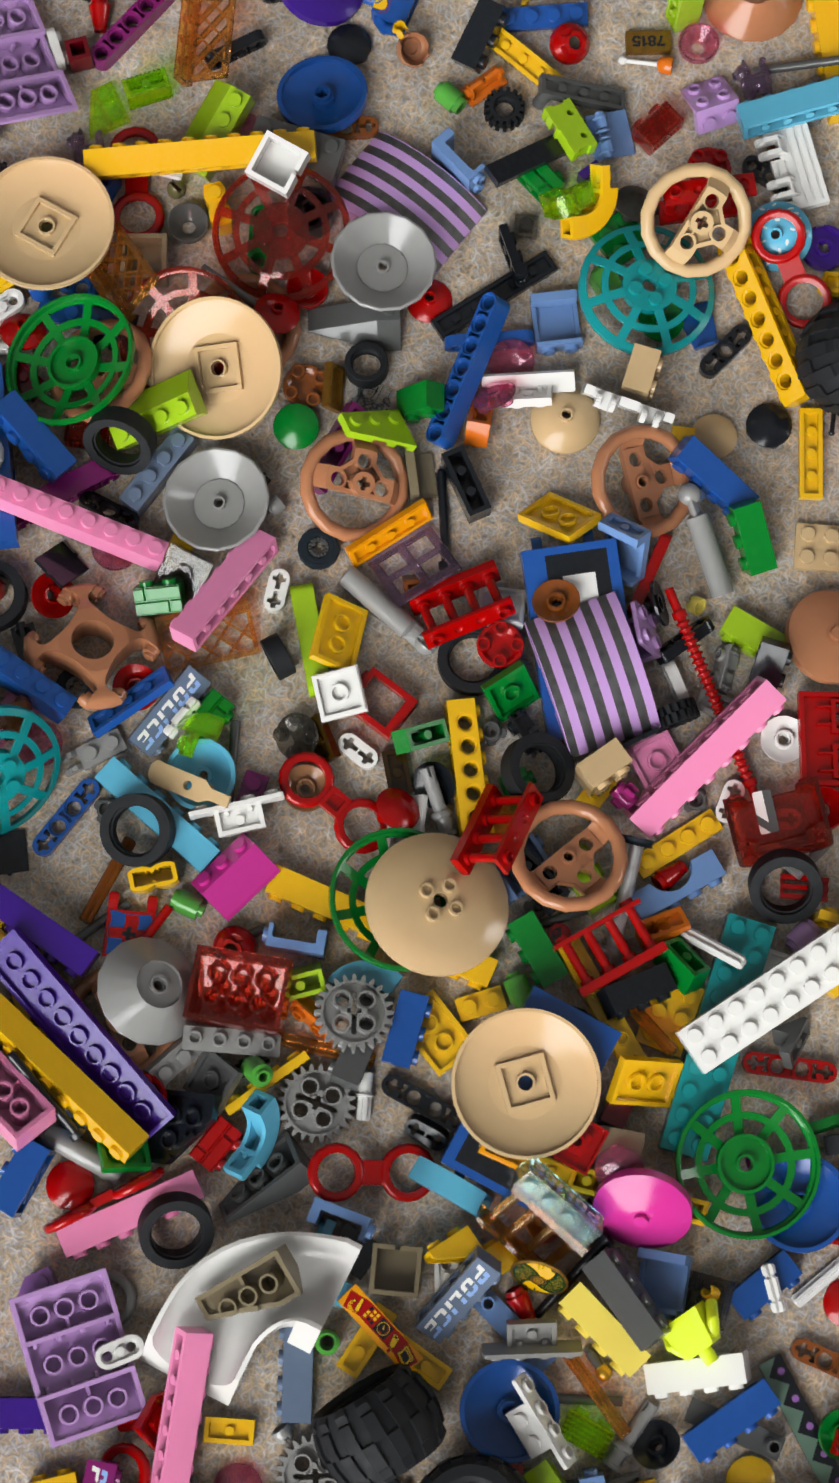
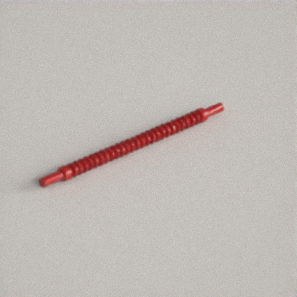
M668 588L664 591L673 610L672 617L674 621L678 622L676 626L681 629L679 630V633L683 634L681 638L686 640L684 645L688 646L687 652L691 653L689 658L694 660L692 664L696 665L694 670L699 672L697 677L702 679L700 683L704 684L702 689L707 691L705 696H709L708 702L712 703L710 708H714L713 714L718 716L726 708L722 706L724 701H720L721 695L717 694L719 689H715L716 682H712L714 677L709 675L711 670L707 669L708 663H704L706 658L702 657L703 651L699 650L700 644L697 645L696 643L698 639L693 636L695 635V632L691 631L693 626L688 624L690 622L689 619H686L688 614L685 608L682 609L674 588ZM738 749L732 756L736 761L734 765L738 766L736 770L741 772L739 777L743 778L742 784L745 789L747 788L753 802L752 793L758 791L756 787L758 782L756 777L751 775L753 771L749 770L750 764L746 763L748 758L743 756L745 752Z

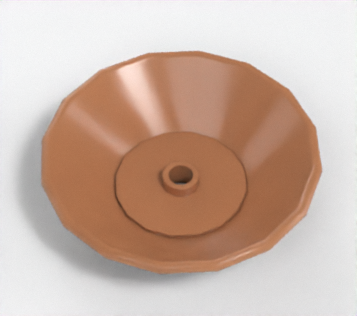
M705 0L703 8L709 21L723 34L743 42H763L780 36L796 21L802 7V0Z

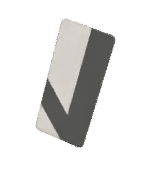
M766 789L753 792L752 798L761 835L779 831L771 790Z

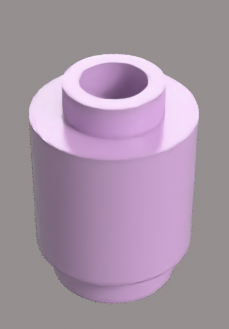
M807 918L805 921H800L785 936L787 940L785 945L792 952H795L816 938L821 930L812 920Z

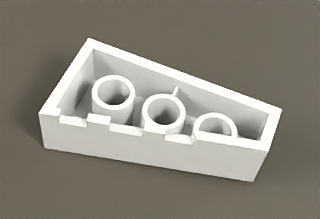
M739 1349L738 1353L732 1354L727 1351L717 1352L716 1354L719 1359L708 1367L699 1355H696L689 1361L675 1358L647 1362L643 1364L647 1394L655 1395V1399L670 1397L669 1393L679 1392L680 1396L695 1394L694 1390L704 1389V1393L717 1392L719 1387L729 1386V1390L742 1389L744 1384H747L752 1379L748 1349Z

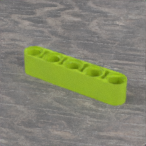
M309 582L289 586L310 698L315 697L311 676L329 672L328 666L308 658L319 617L313 583Z

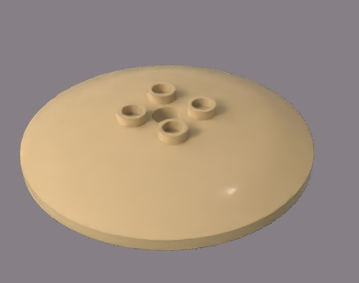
M55 156L28 158L14 163L1 171L0 277L19 287L44 291L70 286L94 271L106 256L115 230L113 205L102 182L81 164ZM44 223H51L53 225L52 229L48 232L40 230Z
M208 296L191 300L178 307L164 320L151 345L153 357L152 373L149 377L150 387L191 369L208 414L178 427L184 432L204 439L233 438L251 430L260 423L274 405L282 382L283 364L281 350L270 325L256 310L247 304L220 296ZM217 362H221L224 366V371L221 375H217L214 371V366Z
M418 834L396 843L375 864L365 890L366 917L370 930L379 946L401 966L427 976L457 975L481 964L500 943L508 921V895L504 881L494 863H475L470 875H462L450 861L460 838L449 834ZM434 896H442L446 901L445 906H436Z
M515 1008L487 1018L465 1038L453 1063L451 1094L460 1121L470 1135L481 1145L509 1158L523 1160L539 1159L566 1149L586 1131L599 1105L601 1072L592 1046L581 1031L572 1023L546 1010ZM525 1075L532 1079V1086L527 1090L521 1089L518 1085L520 1077Z

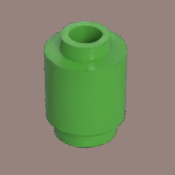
M449 81L445 83L440 82L434 89V99L450 113L459 114L468 102L465 95Z
M176 889L169 907L174 908V911L196 920L197 917L203 916L207 904L204 903L205 898L185 889L182 891Z
M516 971L506 975L507 980L503 982L510 1003H513L514 1007L518 1008L523 1005L531 987L526 974L520 975V972Z
M248 1056L242 1061L241 1071L244 1073L243 1076L254 1086L264 1087L271 1081L273 1070L259 1056Z
M323 1329L315 1342V1347L319 1353L331 1355L339 1348L340 1337L333 1329ZM329 1336L332 1338L333 1342L330 1346L324 1345V1337Z

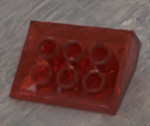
M197 944L182 1016L190 1022L283 1037L288 1015L293 960Z

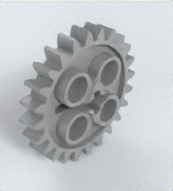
M353 974L352 980H348L346 975H343L341 983L334 978V987L326 984L325 990L327 993L320 991L319 997L322 1000L315 1001V1006L320 1008L314 1010V1016L320 1017L315 1020V1025L322 1026L318 1031L319 1035L326 1033L324 1042L333 1040V1049L339 1044L342 1045L343 1053L347 1047L351 1048L352 1054L355 1053L356 1047H359L362 1053L365 1052V1045L374 1049V1040L381 1044L383 1038L380 1034L388 1036L389 1030L386 1027H391L393 1023L387 1019L394 1015L393 1011L387 1010L392 1007L393 1003L390 1001L385 1002L389 997V993L381 994L383 986L379 985L375 988V979H372L369 983L365 982V975L362 976L361 980H357L356 974ZM352 993L356 994V1034L351 1033ZM339 997H343L348 1001V1003L344 1006H340L335 1002V1000ZM362 998H369L372 1001V1005L363 1006L360 1000ZM344 1021L348 1027L340 1030L336 1028L335 1023ZM367 1021L371 1023L372 1028L370 1030H363L359 1024Z
M311 1063L309 1071H306L303 1066L300 1067L299 1075L292 1071L293 1080L284 1079L288 1087L279 1088L284 1093V1096L277 1097L279 1102H283V1105L279 1106V1110L284 1111L280 1120L287 1119L288 1121L284 1128L293 1127L292 1136L298 1132L301 1133L300 1141L309 1136L311 1144L315 1137H318L320 1144L323 1143L324 1136H327L332 1141L333 1132L340 1136L341 1131L339 1127L341 1126L346 1129L349 1127L345 1119L352 1120L354 1118L348 1113L356 1109L355 1106L350 1105V1101L356 1099L355 1096L348 1095L351 1089L329 1081L331 1073L323 1071L322 1063H320L318 1070H315ZM304 1082H314L316 1091L313 1094L304 1092ZM334 1090L338 1093L339 1099L336 1103H329L326 1100L325 1095L327 1091ZM296 1094L303 1095L311 1100L319 1097L321 1104L335 1108L337 1112L332 1113L322 1107L314 1110L312 1109V1103L296 1098ZM296 1104L306 1106L307 1114L304 1117H298L294 1114L293 1109ZM319 1113H326L329 1116L330 1121L327 1126H320L317 1123L316 1117Z
M312 1433L311 1440H307L306 1436L302 1435L301 1444L294 1439L292 1441L294 1449L285 1447L288 1456H279V1459L284 1464L276 1465L275 1469L282 1472V1474L275 1476L277 1481H282V1483H324L329 1480L338 1483L332 1476H321L318 1482H315L313 1477L294 1479L293 1477L295 1474H312L313 1469H318V1473H328L327 1469L322 1466L321 1459L318 1456L313 1440L314 1433ZM304 1456L309 1460L310 1465L307 1469L301 1470L296 1466L295 1462L298 1457Z

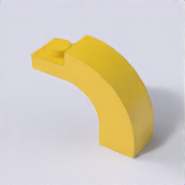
M590 164L589 198L579 211L560 215L561 238L578 240L590 237L600 231L609 221L618 198V187L610 186L612 178L610 165Z

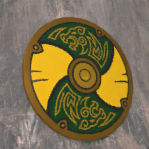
M538 1258L535 1260L524 1259L516 1261L510 1269L511 1275L517 1283L537 1293L560 1294L566 1291L569 1285L568 1279L562 1271Z

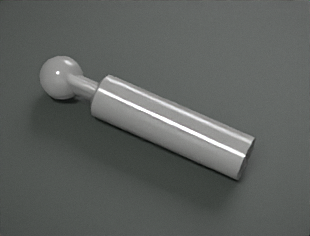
M686 483L679 488L678 498L681 503L688 506L690 516L686 519V523L711 598H716L731 593L734 589L709 514L700 511L698 501L701 491L697 485Z
M353 566L345 573L339 585L400 638L403 637L421 655L428 656L436 651L437 647L428 650L421 633L426 630L416 622V619L362 572Z
M53 1123L38 1135L42 1145L116 1186L123 1172H101L97 1146L81 1137L72 1142L69 1138L70 1132L58 1124Z

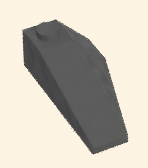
M356 302L307 309L309 333L331 339H339L353 345L360 342H372L378 344L384 351H401L400 310L380 312L359 306Z
M288 1130L277 1138L275 1146L262 1169L255 1167L244 1183L238 1182L218 1205L224 1223L230 1224L299 1192L309 1184L307 1169L310 1159Z

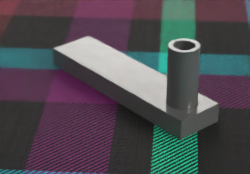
M541 73L538 77V93L532 100L533 106L539 110L543 109L549 100L562 102L567 98H570L574 105L606 112L626 110L625 90Z
M692 1397L684 1421L695 1425L715 1411L717 1407ZM758 1426L748 1434L743 1431L736 1436L738 1441L735 1444L777 1462L786 1438Z

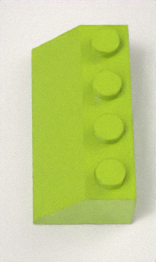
M215 80L184 137H194L195 140H201L206 135H217L218 138H224L229 133H239L256 102L250 95L238 88ZM217 171L195 172V174L211 182Z
M191 369L145 389L128 408L142 415L152 425L157 436L208 414ZM109 427L117 450L131 449L139 445L137 440L128 432L119 428Z

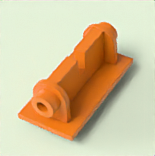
M493 66L459 90L465 95V98L468 100L467 103L473 108L485 100L488 94L491 95L492 90L498 91L499 87H504L508 84V81L503 76L505 74L501 66Z
M309 996L293 1000L288 1009L293 1017L298 1021H303L310 1027L314 1035L325 1040L327 1034L319 1035L318 1033L322 1026L315 1025V1020L320 1018L314 1016V1010L318 1008L315 1006V1001Z

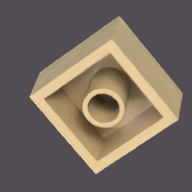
M638 343L634 344L619 396L627 397L642 404H646V401L651 402L664 361L660 359L661 350Z
M615 737L579 762L574 770V777L586 791L589 798L594 794L598 797L609 789L608 786L612 781L615 780L616 783H619L628 776L627 773L631 770L630 766L633 759Z

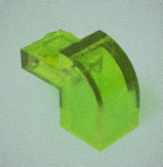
M584 180L567 189L556 187L539 195L544 216L554 220L570 218L581 214L582 209L596 203L589 180Z
M203 712L191 713L184 717L177 726V729L185 731V734L180 736L177 743L178 755L192 758L199 737L218 742L225 718Z

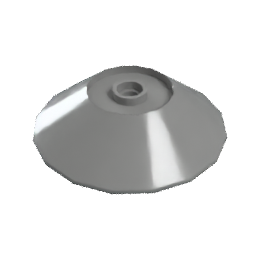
M388 211L366 213L348 222L336 236L330 255L333 277L342 292L359 306L380 312L401 310L419 301L431 287L437 268L435 249L424 229L408 217ZM383 265L386 267V269L380 270L379 266Z
M213 447L194 452L176 466L166 482L163 506L167 523L179 539L196 549L219 552L238 547L255 535L266 518L270 495L266 477L253 459L235 449ZM217 501H223L220 507L215 506Z
M138 937L121 942L106 955L98 973L97 996L104 1016L118 1033L138 1044L159 1046L178 1040L183 1035L184 1025L193 1026L201 1008V985L194 966L178 948L162 939ZM154 983H156V984L158 985L159 990H156V989L154 988V986H153Z

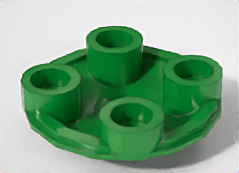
M299 403L289 404L280 409L275 416L273 423L274 435L278 442L288 449H304L311 445L318 437V418L314 411L306 405Z

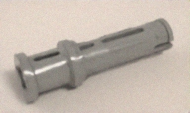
M434 765L419 769L433 810L431 818L435 820L438 832L449 835L457 834L458 829L454 827L451 809L446 807Z
M645 1400L620 1439L613 1441L614 1446L606 1458L601 1459V1462L619 1474L621 1472L620 1467L626 1458L633 1454V1446L658 1411V1408Z

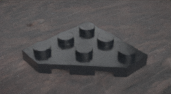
M166 1089L167 1102L178 1114L148 1139L151 1163L171 1165L217 1121L220 1095Z

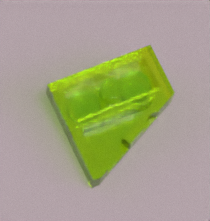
M112 82L91 90L89 137L91 140L131 123Z

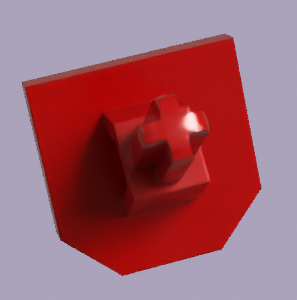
M591 1122L586 1131L573 1144L553 1154L552 1157L586 1176L609 1131Z
M165 1391L152 1394L137 1419L117 1425L120 1432L135 1430L154 1452Z

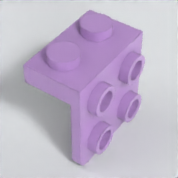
M723 76L711 77L708 80L690 84L681 89L682 96L693 110L695 130L698 135L737 123L736 105L739 104V98Z
M636 600L631 601L633 618L628 619V624L643 664L661 657L660 648H662V643L656 632L658 622L655 615L651 614L644 605L639 604Z

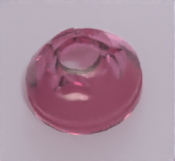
M690 24L679 35L678 49L686 61L693 64H704L715 57L719 49V37L716 31L706 24ZM697 43L703 46L704 51L701 54H694L690 47Z

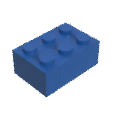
M35 1139L18 1152L13 1148L12 1152L15 1154L11 1161H6L0 1170L2 1175L0 1178V1211L11 1217L21 1216L56 1154L55 1151L42 1145Z

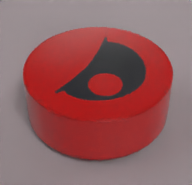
M563 923L552 925L547 932V936L553 946L557 944L555 941L557 938L566 933L569 936H572L570 928Z

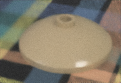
M575 388L574 392L552 393V405L533 406L530 423L537 441L546 449L559 454H573L588 447L595 439L600 426L598 408L592 406L594 401L591 397L580 394L581 390ZM567 412L570 414V417L564 418L562 414Z

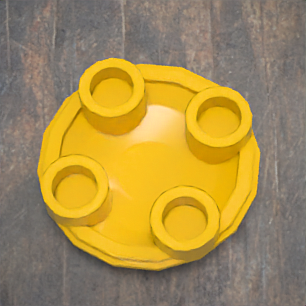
M752 1455L734 1460L726 1475V1483H776L775 1474L770 1465L762 1458Z

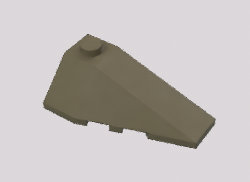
M284 1244L194 1299L207 1321L250 1311L254 1312L271 1307H280L303 1293L299 1267L287 1245Z

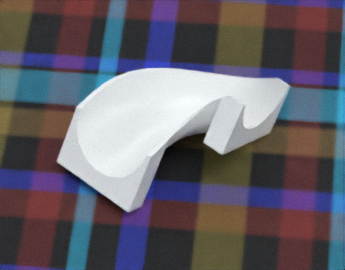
M274 1232L240 1239L219 1248L192 1267L175 1286L148 1334L140 1361L168 1375L175 1326L204 1327L213 1333L214 1346L209 1359L210 1371L206 1377L205 1384L206 1395L229 1406L254 1349L263 1338L273 1331L284 1327H294L287 1342L310 1354L363 1245L341 1236L311 1232ZM287 1245L299 1267L303 1288L301 1295L280 1307H271L259 1311H250L234 1316L206 1320L194 1298L280 1246Z

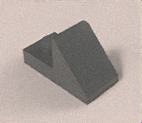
M806 1017L798 1018L772 1029L774 1044L780 1046L779 1056L782 1058L784 1068L793 1069L810 1035L808 1018Z

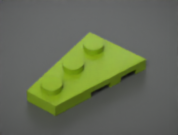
M399 409L341 412L337 418L346 437L371 443L374 440L386 442V446L393 448L396 445L404 446L405 450L411 452L417 447Z

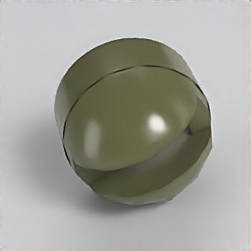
M174 179L170 181L167 185L168 195L172 199L182 198L186 192L184 183ZM173 185H176L181 191L178 192Z

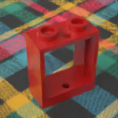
M372 667L370 671L365 670L361 675L364 690L375 678L402 698L405 703L386 727L382 726L365 712L354 716L389 742L392 739L391 732L401 728L418 706V700L375 667Z

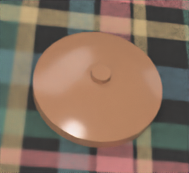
M831 590L817 591L802 598L790 611L785 625V642L790 644V652H793L792 661L807 677L823 684H839V592Z

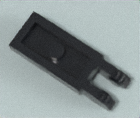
M507 223L499 225L498 241L513 281L520 288L526 287L529 274L528 266L523 262L521 250H517L515 246L517 244L514 231L510 232Z

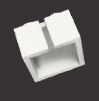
M267 130L245 173L252 180L289 199L298 182L296 174L302 175L311 157L307 151Z

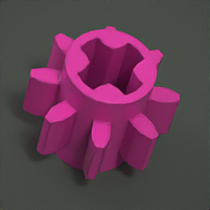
M620 781L611 789L609 794L613 798L609 802L616 809L620 810L623 807L625 810H628L638 801L639 797L635 793L639 789L632 782L628 781L625 784L623 781Z

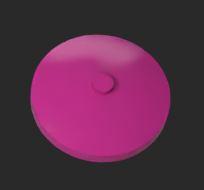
M630 1168L612 1173L601 1181L594 1194L593 1214L595 1216L597 1214L600 1217L597 1224L614 1240L631 1247L653 1249L671 1245L687 1233L692 1222L693 1204L686 1189L672 1177L651 1169Z

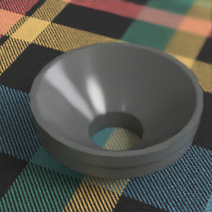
M185 202L178 204L169 212L167 228L172 238L177 242L194 244L204 238L207 233L209 220L201 206ZM187 222H191L196 228L193 233L187 234L182 231V226Z

